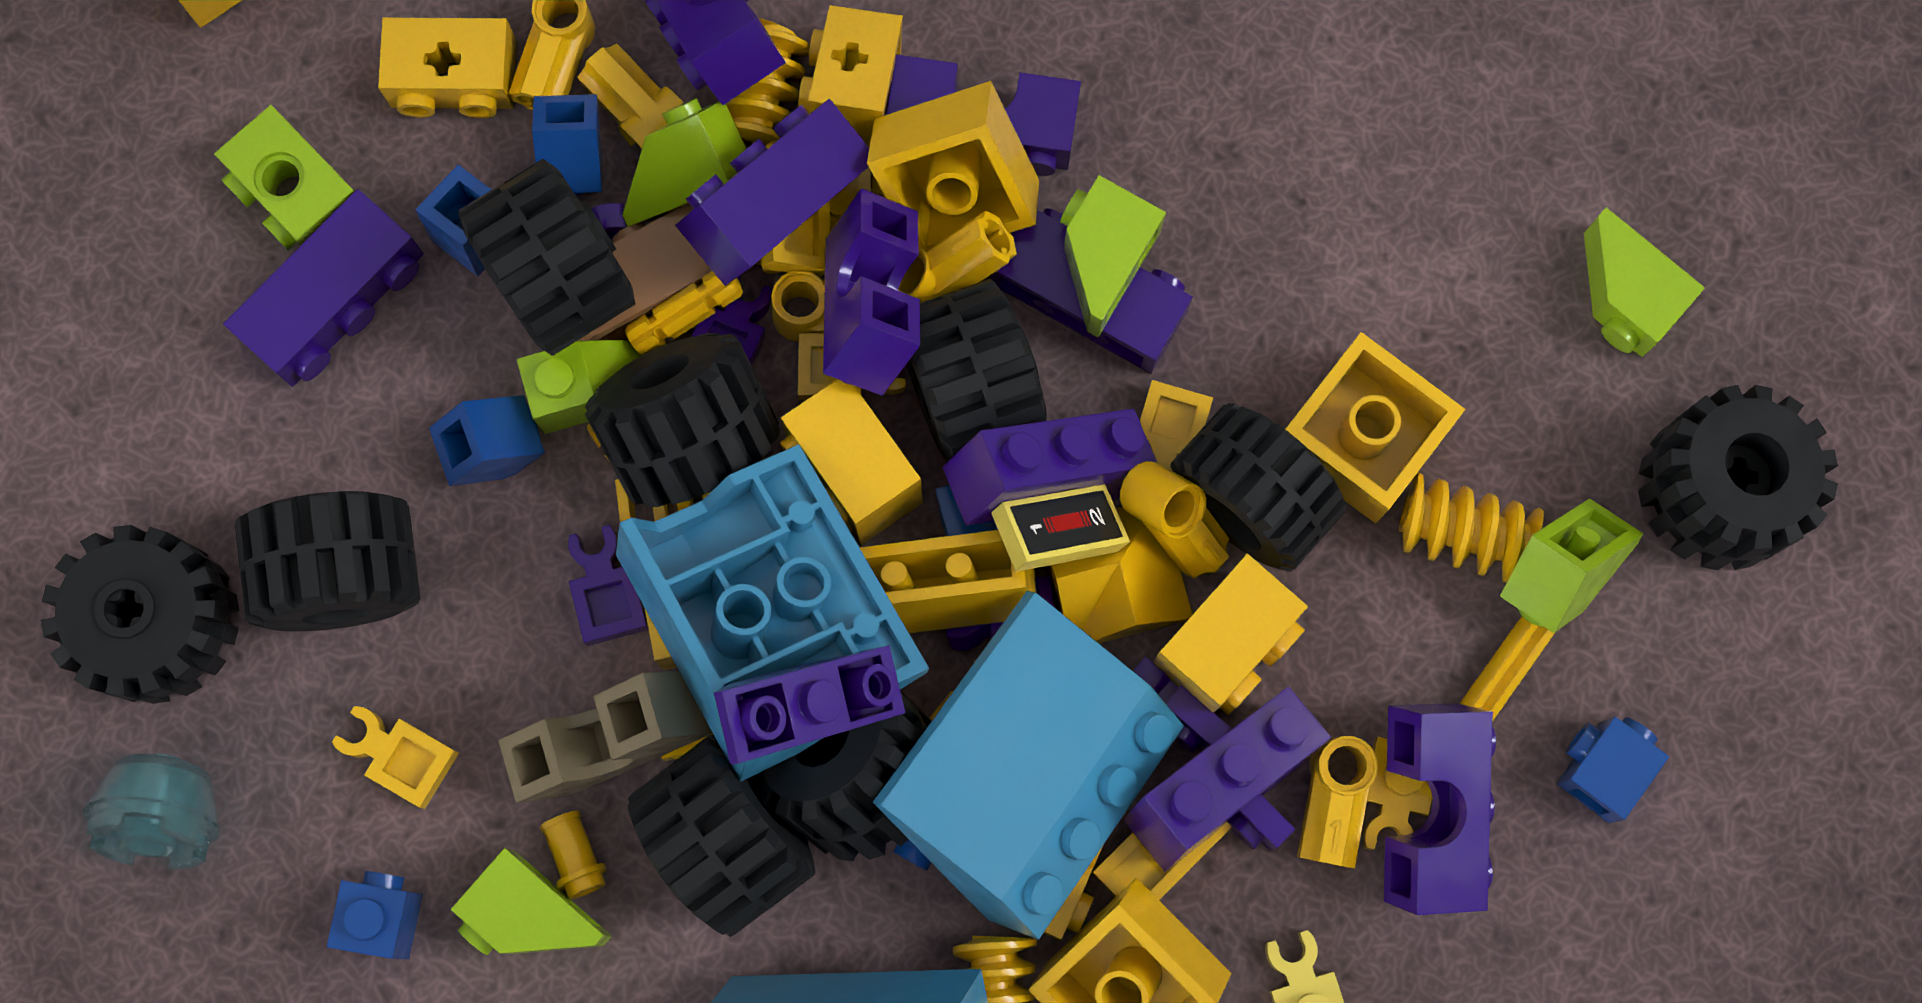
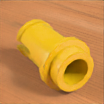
M577 810L556 816L540 826V830L546 838L561 877L556 882L558 890L565 889L569 900L588 895L606 885L602 875L607 871L606 864L597 862L581 821L582 816L580 811Z

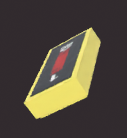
M1105 484L1002 502L991 512L1016 572L1119 552L1130 542Z

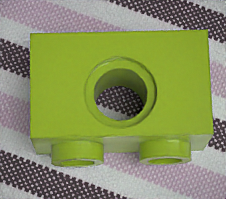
M269 105L214 153L230 171L221 181L247 208L257 200L271 214L262 224L288 251L297 243L301 246L355 192L272 105ZM289 177H299V183L291 193L284 196H276V190L282 181Z

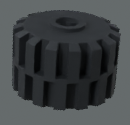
M541 159L458 210L462 230L494 283L536 345L551 356L636 305L633 287L612 253L617 249L586 200L580 203L560 171L545 159Z
M988 279L920 303V347L906 365L930 432L939 452L947 462L981 430L1047 421L1045 400L1031 347L1007 297L993 280Z
M707 333L695 337L692 336L647 352L622 367L596 389L597 392L589 398L585 406L587 410L585 416L628 498L634 504L644 503L646 507H660L669 503L674 505L712 492L728 475L761 460L772 449L770 445L778 439L780 433L779 422L741 343L731 334Z
M1739 385L1721 388L1710 398L1707 395L1662 429L1651 441L1650 445L1654 449L1642 458L1638 473L1652 479L1639 489L1638 493L1641 507L1654 506L1658 516L1648 524L1657 538L1669 531L1677 540L1670 550L1684 560L1697 552L1702 553L1701 567L1719 570L1732 563L1734 570L1751 567L1764 559L1772 557L1803 539V535L1816 529L1827 516L1821 507L1835 500L1838 483L1826 479L1825 474L1838 467L1835 449L1821 450L1817 439L1827 432L1820 421L1816 418L1807 425L1798 416V413L1804 406L1790 395L1777 404L1772 401L1773 388L1754 385L1742 395Z
M364 491L314 493L268 503L239 516L235 520L245 621L250 625L277 631H319L346 628L393 617L416 606L419 600H421L410 508L407 505V501L402 498Z
M133 525L113 527V539L94 533L81 540L80 543L87 554L81 559L68 554L62 557L55 566V569L66 576L60 588L46 584L41 601L55 607V617L42 619L41 626L44 638L57 641L61 645L50 653L61 669L77 673L74 681L88 689L133 702L141 700L152 704L170 702L169 695L173 693L188 696L202 688L197 678L204 672L217 675L227 662L217 656L222 644L226 642L235 645L239 628L228 624L229 612L240 611L237 594L226 590L224 582L230 580L221 565L207 558L208 554L166 531L150 526L147 532ZM142 604L144 608L142 616L128 621V610L138 609Z
M901 690L905 709L904 714L825 737L802 752L750 777V780L759 787L755 794L764 806L823 853L827 854L830 852L839 860L853 862L859 852L868 860L885 855L886 843L891 840L900 847L909 840L873 803L932 722Z
M709 735L628 797L629 804L627 806L642 848L666 885L696 917L716 932L731 937L815 875V863L807 839L762 804L755 794L759 787L750 780V777L743 781L739 780L715 736Z

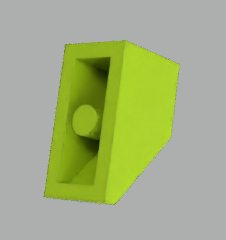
M694 98L662 113L667 124L647 135L644 140L622 215L627 226H632L688 203L686 198L715 174L724 184L738 174L729 163L744 152L746 147L726 104L722 105L718 101L701 108L698 99Z
M1098 175L1088 193L1081 189L1075 192L1060 221L1068 226L1066 229L1064 251L1087 332L1096 337L1100 336L1157 240L1166 216L1165 211Z
M1607 207L1584 232L1593 318L1603 325L1601 333L1613 347L1625 353L1635 351L1643 357L1664 337L1705 287Z
M629 340L576 341L553 356L546 351L518 358L517 363L533 420L544 434L589 422L585 416L587 412L585 406L589 398L597 392L596 389L618 370L642 356V354H639L632 347Z
M1589 498L1531 536L1500 597L1518 608L1520 615L1528 622L1545 627L1552 633H1555L1584 612L1637 546L1644 533Z
M507 848L500 852L451 908V911L464 921L459 927L458 932L485 955H489L493 949L500 954H517L604 946L612 937L611 934L577 904L569 900L561 890H558L552 882L518 852Z

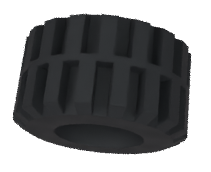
M1224 404L1171 462L1170 467L1173 472L1203 489L1206 496V508L1228 536L1229 542L1245 554L1248 553L1260 563L1287 572L1295 570L1343 516L1346 510V503L1334 478L1306 446L1268 417L1236 404Z

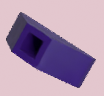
M890 645L782 669L731 683L714 692L730 765L739 764L905 713Z

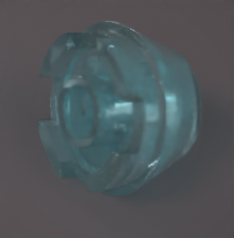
M137 754L118 759L83 809V816L88 822L86 834L92 835L89 848L101 856L127 865H133L135 855L154 858L171 857L168 870L196 867L205 862L209 844L216 840L220 834L211 776L199 766L167 754Z

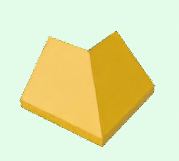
M1123 507L1116 508L1130 542L1119 552L1047 566L1049 575H1051L1059 612L1097 643L1188 621L1193 615L1180 569L1145 524L1125 511Z

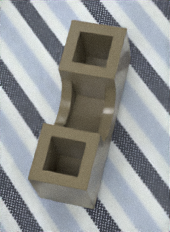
M680 672L641 673L594 695L597 707L595 709L565 717L545 718L498 740L515 802L522 803L572 796L712 734Z

